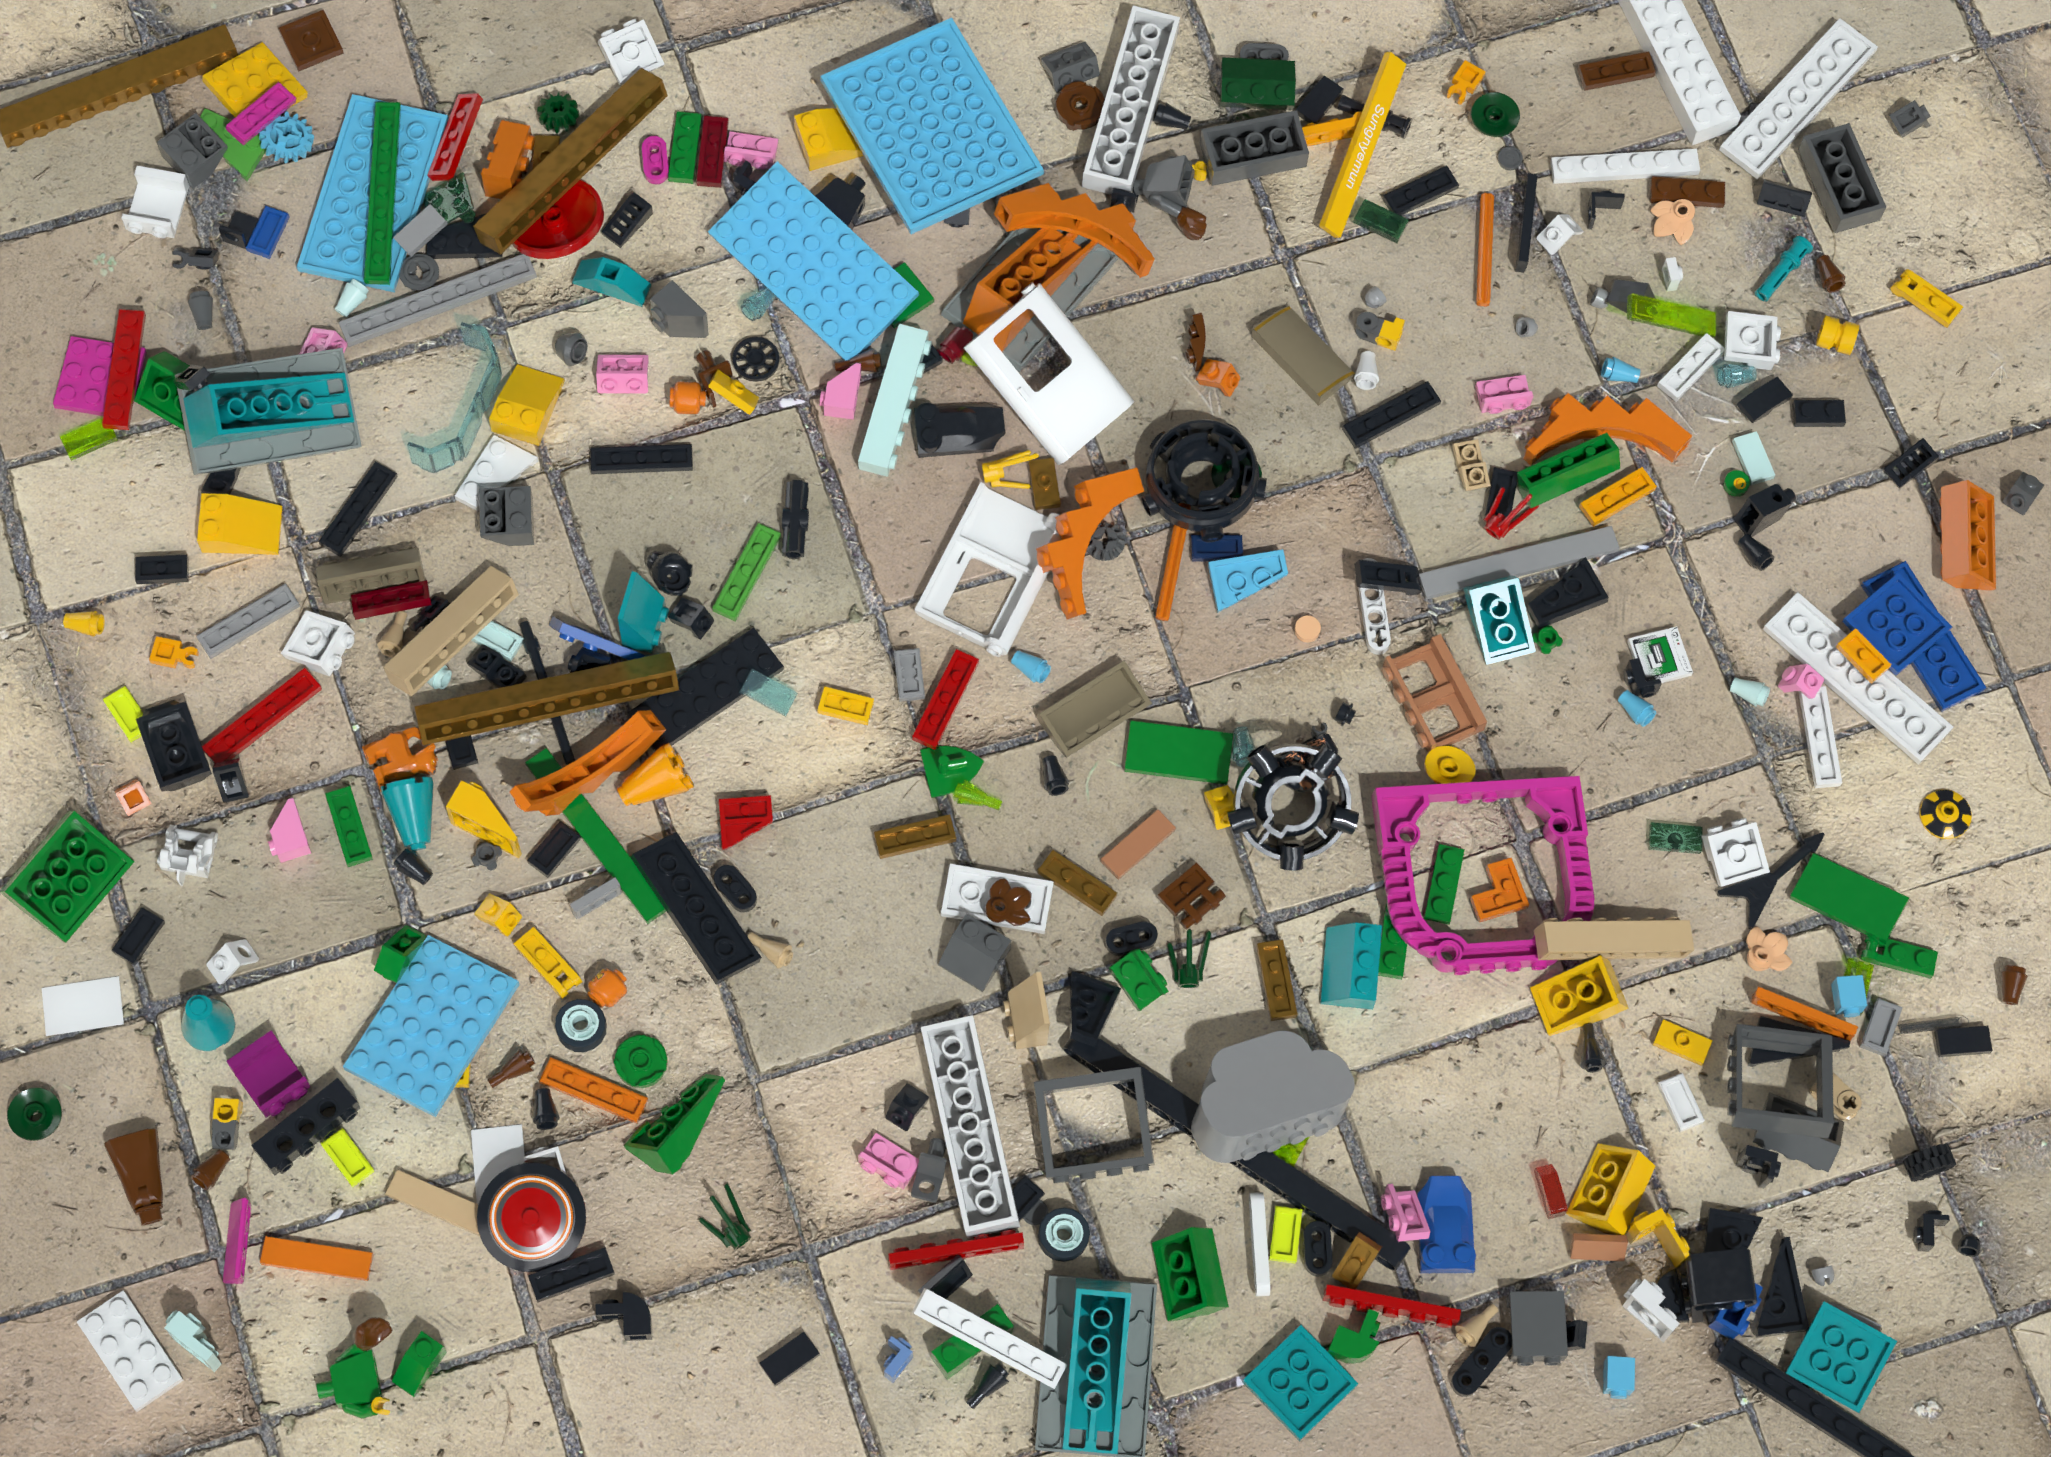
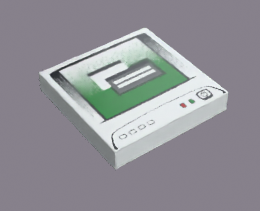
M1677 627L1628 639L1627 643L1633 659L1640 658L1646 681L1661 679V683L1692 676L1693 671Z

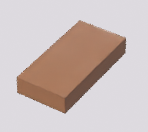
M1573 1233L1570 1258L1579 1260L1625 1261L1628 1245L1627 1236Z

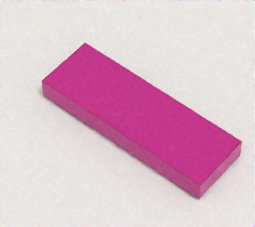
M278 82L226 125V130L244 146L296 103L297 98Z

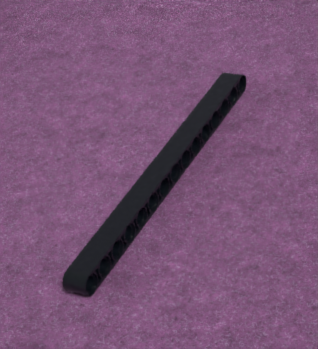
M1071 1038L1063 1047L1064 1052L1094 1073L1141 1067L1147 1108L1194 1139L1191 1125L1199 1105L1198 1103L1100 1038L1095 1047ZM1134 1082L1112 1084L1137 1101ZM1264 1151L1249 1160L1240 1159L1230 1162V1164L1296 1208L1302 1209V1212L1314 1220L1325 1223L1332 1232L1352 1244L1360 1232L1382 1246L1374 1260L1390 1270L1396 1271L1411 1249L1405 1241L1398 1242L1394 1233L1272 1152Z

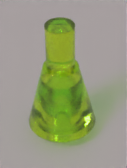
M966 779L963 784L958 782L953 795L954 798H957L956 804L985 805L996 810H1000L1002 800L988 796Z

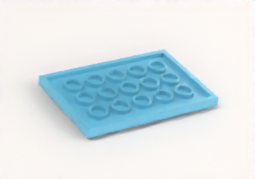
M428 935L403 976L397 982L343 1065L344 1070L436 1117L519 987V981Z

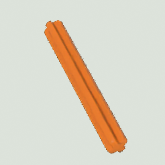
M1483 193L1480 198L1476 304L1483 307L1489 306L1491 297L1494 195L1491 193Z
M1179 503V504H1178L1179 506H1181V507H1183V508H1186V509L1191 510V505H1190V504H1185V503ZM1176 525L1173 527L1155 616L1156 619L1168 621L1170 617L1187 529Z

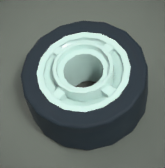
M576 999L567 1002L560 1008L556 1016L555 1028L559 1041L567 1049L574 1052H587L595 1049L602 1043L606 1035L607 1024L603 1011L596 1003L587 999ZM579 1021L588 1023L584 1030H576L574 1028L575 1024Z
M1064 1207L1054 1209L1046 1214L1040 1223L1037 1237L1039 1246L1045 1255L1053 1260L1066 1262L1074 1260L1083 1253L1089 1242L1090 1230L1088 1222L1082 1214L1074 1209ZM1065 1229L1069 1231L1071 1238L1065 1241L1061 1240L1057 1236V1231Z

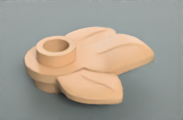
M1680 199L1675 202L1665 200L1653 206L1651 212L1658 217L1654 225V236L1665 237L1674 234L1676 241L1680 245L1686 243L1694 231L1691 220L1695 216V207L1692 202L1686 199ZM1679 208H1686L1687 213L1684 215L1679 214Z
M1757 926L1750 930L1746 938L1747 946L1750 949L1747 954V962L1753 970L1763 971L1771 968L1776 971H1783L1792 964V960L1784 954L1788 946V940L1784 934L1773 932L1766 935Z

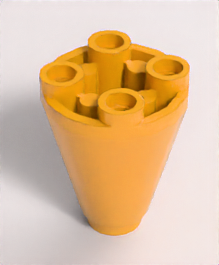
M670 743L659 747L621 783L622 786L617 788V791L624 804L629 806L630 804L638 805L685 793L693 788L694 784L687 773L684 774L682 770L685 764L679 753L675 754Z

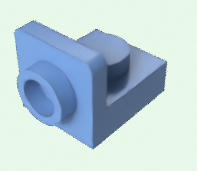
M891 1336L888 1339V1346L898 1354L892 1353L883 1367L886 1368L884 1370V1377L894 1383L913 1359V1351L910 1350L912 1346L903 1338L895 1339Z

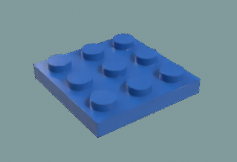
M1899 572L1842 621L1851 631L1856 628L1891 664L1889 670L1895 676L1901 673L1952 629V626Z

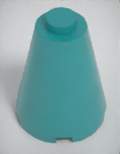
M422 777L423 782L417 783L415 778L388 783L386 784L387 787H380L404 847H410L411 851L426 849V844L431 842L434 785L432 777Z
M195 995L187 1001L181 1021V1030L185 1040L193 1048L200 1051H213L228 1043L234 1034L236 1026L234 1015L225 1003L204 995Z

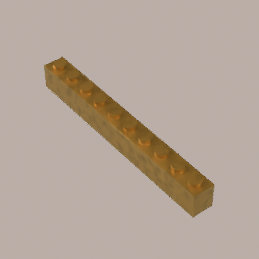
M226 24L0 109L1 135L7 148L20 146L30 139L43 137L51 131L67 128L72 123L83 119H91L101 112L114 110L122 104L138 101L143 96L159 93L167 87L183 84L188 79L204 75L238 56L236 47Z
M642 68L631 76L626 83L614 92L609 99L598 107L591 116L581 123L574 132L564 139L556 149L547 155L539 165L530 171L521 182L473 226L480 243L501 255L668 96L663 80Z
M671 652L414 707L422 744L428 745L678 691L679 686Z

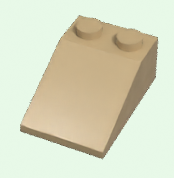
M1036 972L1008 991L1007 1001H1003L1005 1017L1010 1016L1012 1025L1007 1026L1009 1041L1015 1043L1016 1050L1044 1046L1048 1042L1050 1021L1041 972Z

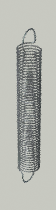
M1956 1017L1953 1020L1952 1018L1945 1019L1944 1022V1019H1939L1936 1022L1931 1020V1023L1930 1021H1922L1918 1025L1916 1022H1914V1025L1913 1023L1900 1024L1902 1025L1900 1032L1908 1034V1032L1917 1033L1925 1032V1030H1937V1026L1939 1029H1948L1963 1025L1961 1024L1962 1019L1960 1023L1958 1021L1961 1017Z

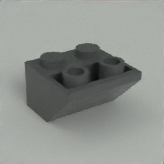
M196 113L157 142L161 156L177 173L186 174L189 186L192 189L213 174L228 149V146Z
M531 486L479 488L480 537L506 546L534 545L533 495Z

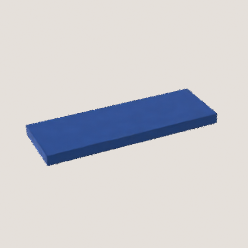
M1906 561L1861 584L1869 598L1899 572L1936 609ZM1951 631L1911 663V666L1941 712L1986 689L1982 679Z

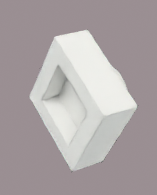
M1676 257L1666 258L1662 267L1666 290L1675 291L1683 279L1682 268L1677 265Z

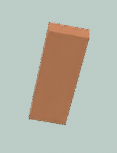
M1157 810L1103 856L1100 862L1119 880L1176 830V827Z

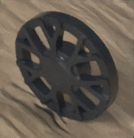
M750 337L741 341L736 346L732 360L734 369L739 376L748 381L759 382L774 375L779 367L780 357L778 349L771 341L762 337ZM759 342V349H752L751 343ZM769 346L773 351L765 355L763 351ZM742 347L748 351L746 356L739 353ZM766 360H776L774 366L766 364ZM746 361L747 365L738 367L737 362ZM749 368L755 370L753 376L746 374ZM765 368L768 373L760 375L758 370Z

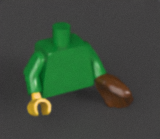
M372 1317L356 1328L354 1333L355 1343L335 1359V1363L330 1366L332 1380L316 1383L319 1399L335 1396L338 1408L347 1414L361 1419L378 1414H390V1410L383 1409L384 1403L390 1402V1399L382 1397L375 1355L372 1350H369L377 1346L392 1333L393 1330L387 1320Z

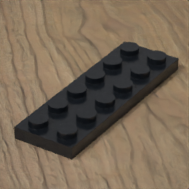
M752 628L677 679L678 691L651 696L627 712V716L630 719L637 711L651 710L662 723L666 731L650 746L655 752L664 744L670 743L671 746L782 672L784 666L756 629Z
M677 832L632 854V861L716 985L760 962L762 957Z

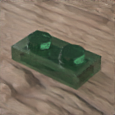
M1364 199L1353 220V223L1394 243H1398L1409 222L1408 219Z

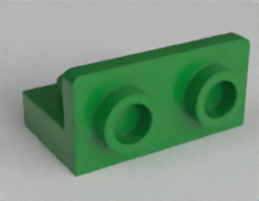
M1139 948L1130 951L1108 967L1137 1011H1141L1154 1000L1169 992L1166 988L1168 985L1163 975L1154 971L1150 965L1152 964L1151 958L1144 950L1140 951Z

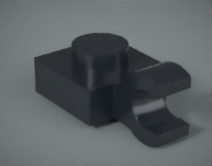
M177 247L172 251V255L181 256L182 261H174L173 267L181 269L188 263V266H196L197 269H210L215 266L219 259V250L204 248L186 250Z
M434 596L431 599L432 605L425 606L418 614L420 616L419 619L412 622L409 628L416 632L422 626L423 630L426 625L432 622L451 603L445 598Z

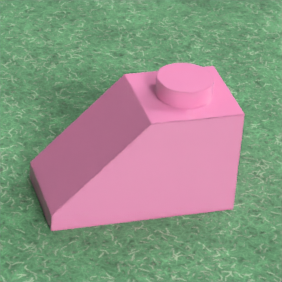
M854 364L827 382L826 391H821L819 404L824 406V416L854 420L861 379V364Z
M293 798L288 799L270 830L273 840L268 841L272 856L278 855L281 863L311 853Z

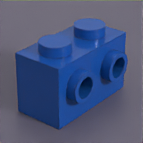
M1755 1283L1757 1304L1745 1307L1744 1301L1732 1302L1733 1309L1716 1310L1708 1327L1732 1340L1738 1335L1742 1336L1749 1326L1750 1322L1747 1318L1750 1312L1754 1313L1762 1300L1759 1295L1763 1287Z

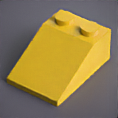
M837 108L815 109L794 115L795 132L809 171L864 156Z
M517 364L497 397L489 417L491 431L540 446L565 379Z
M201 493L197 542L201 552L279 555L283 507L229 494Z
M461 780L446 805L450 823L520 858L522 853L517 836L483 791L484 789L474 782L468 784Z
M1601 955L1530 987L1549 1036L1581 1027L1587 1023L1607 1019L1629 1009L1611 962Z

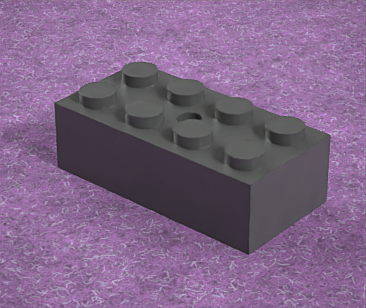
M1297 110L1201 129L1200 147L1207 165L1211 186L1307 167L1309 150Z
M1850 123L1804 136L1798 151L1834 233L1880 221L1886 205Z

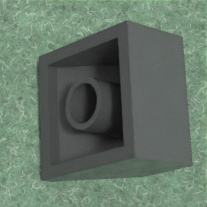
M673 280L650 298L652 324L659 332L662 333L664 331L669 337L706 338L709 335L707 313Z
M966 913L953 933L938 966L984 992L1011 950L1012 940Z

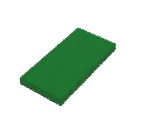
M1130 721L1124 772L1227 785L1233 733Z
M1813 853L1790 895V900L1886 944L1909 902V897Z

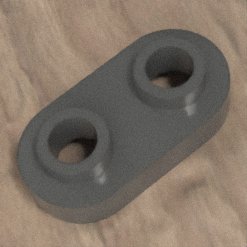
M1248 43L1241 48L1239 58L1248 59V57H1254L1255 59L1266 60L1278 58L1279 60L1288 61L1289 53L1280 44Z

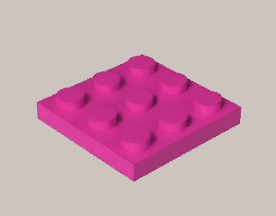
M71 336L53 402L54 408L103 416L114 343ZM142 347L134 399L147 353L146 349Z

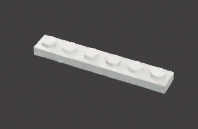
M1697 149L1552 157L1550 161L1553 184L1651 178L1652 176L1699 175L1700 172Z
M926 1288L923 1289L912 1310V1313L1053 1389H1055L1067 1366L1066 1363Z

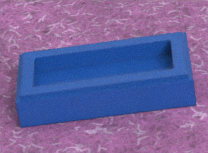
M265 206L246 246L247 252L270 259L290 218L289 213Z

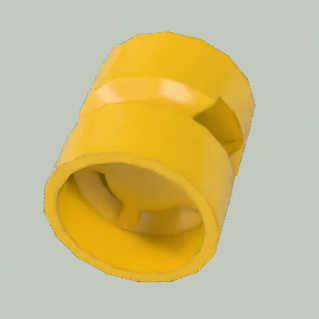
M1825 315L1818 333L1816 346L1828 350L1835 347L1836 352L1850 356L1858 335L1859 324L1849 321L1841 324L1838 318Z

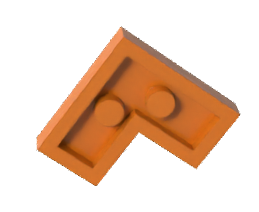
M1512 857L1488 864L1486 870L1493 890L1472 895L1470 898L1479 923L1529 907V902Z

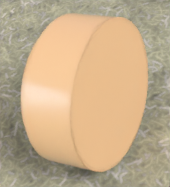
M1302 616L1296 622L1295 635L1302 642H1313L1319 637L1321 625L1313 616Z

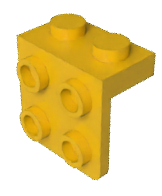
M1662 1208L1651 1214L1645 1211L1636 1216L1634 1221L1629 1224L1630 1229L1625 1236H1627L1630 1244L1654 1232L1676 1268L1681 1266L1685 1259L1689 1257L1688 1251L1690 1248L1684 1237H1679L1674 1229L1675 1222L1669 1213H1665Z

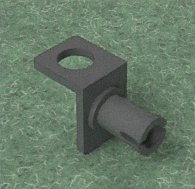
M939 1138L931 1139L928 1152L920 1153L917 1174L911 1191L912 1197L933 1203L937 1202L947 1161L946 1158H943L946 1149V1142ZM923 1182H929L934 1186V1191L928 1194L920 1191L919 1185Z

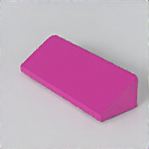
M247 1198L234 1201L230 1206L223 1283L225 1284L244 1283L252 1206Z

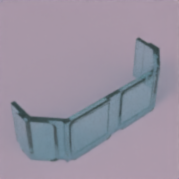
M461 322L460 325L464 344L485 351L490 362L457 437L430 449L411 442L407 444L412 464L418 465L423 470L437 473L453 466L456 461L460 460L463 462L464 457L466 458L480 429L484 411L488 410L502 378L498 353H496L495 346L486 327L477 324L470 325Z

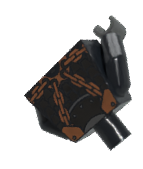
M1324 722L1321 723L1322 731H1317L1315 726H1312V737L1300 743L1318 750L1323 745H1326L1338 754L1336 744L1331 736L1326 734L1328 727ZM1288 751L1275 756L1280 767H1290V761L1301 762L1312 767L1306 759L1309 754L1305 752ZM1317 771V774L1323 779L1324 782L1327 779L1334 776L1333 772L1330 774L1329 777H1326L1325 775ZM1304 776L1300 783L1289 782L1284 784L1291 790L1302 792L1310 788L1312 790L1314 787L1312 778H1307L1306 776ZM1326 786V794L1329 796L1330 792Z

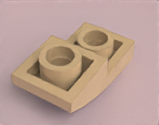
M1478 439L1453 444V453L1465 492L1490 487L1487 467L1482 459Z

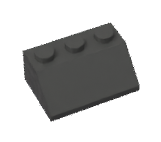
M1770 1092L1763 1107L1764 1111L1817 1117L1816 1110ZM1834 1118L1829 1138L1755 1130L1753 1143L1758 1144L1762 1149L1779 1152L1790 1160L1804 1162L1815 1170L1829 1172L1841 1146L1844 1122Z

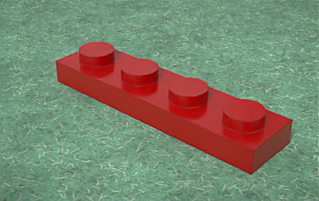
M478 93L458 94L427 174L432 181L453 180L483 98Z
M955 650L912 736L913 741L933 750L937 749L979 664L978 658L960 650Z

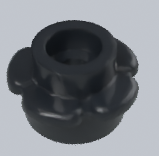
M1343 702L1334 719L1341 723L1340 726H1343L1345 723L1350 725L1356 713V710L1352 709L1353 703L1349 705Z

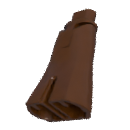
M155 1128L144 1129L106 1141L104 1146L121 1181L129 1204L135 1215H139L141 1225L145 1226L162 1221L160 1209L163 1208V1189L160 1172L158 1130Z

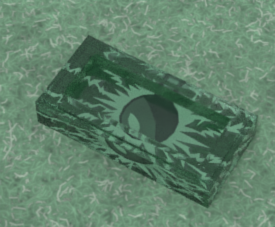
M1651 822L1649 825V850L1701 854L1703 827Z

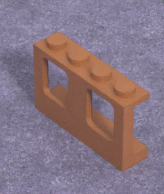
M1441 634L1432 637L1427 645L1394 659L1391 656L1385 658L1382 668L1383 676L1387 682L1391 681L1396 701L1399 704H1403L1406 710L1405 717L1410 726L1414 725L1418 733L1416 734L1418 743L1422 748H1426L1428 753L1436 747L1450 746L1484 731L1487 720ZM1419 661H1424L1436 685L1411 696L1398 670ZM1442 705H1447L1456 719L1459 729L1434 740L1421 714Z

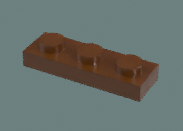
M1649 51L1582 64L1578 67L1584 91L1652 78L1656 73Z
M1652 176L1650 180V203H1658L1665 200L1675 202L1680 199H1686L1692 202L1694 206L1723 208L1725 205V182Z

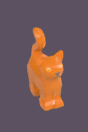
M412 727L404 731L393 732L381 740H376L362 746L363 753L370 765L376 763L378 758H387L388 763L378 766L373 770L380 792V787H386L387 783L408 779L417 773L428 775L436 773L438 757L434 753L436 747L434 743L415 755H412L410 752L408 740L411 737L421 739L419 728Z

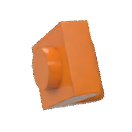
M1207 359L1196 380L1200 385L1220 388L1225 396L1231 397L1239 384L1240 375L1231 363Z

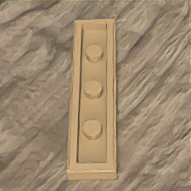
M396 1171L385 1193L387 1197L480 1236L477 1226L478 1204L402 1171Z

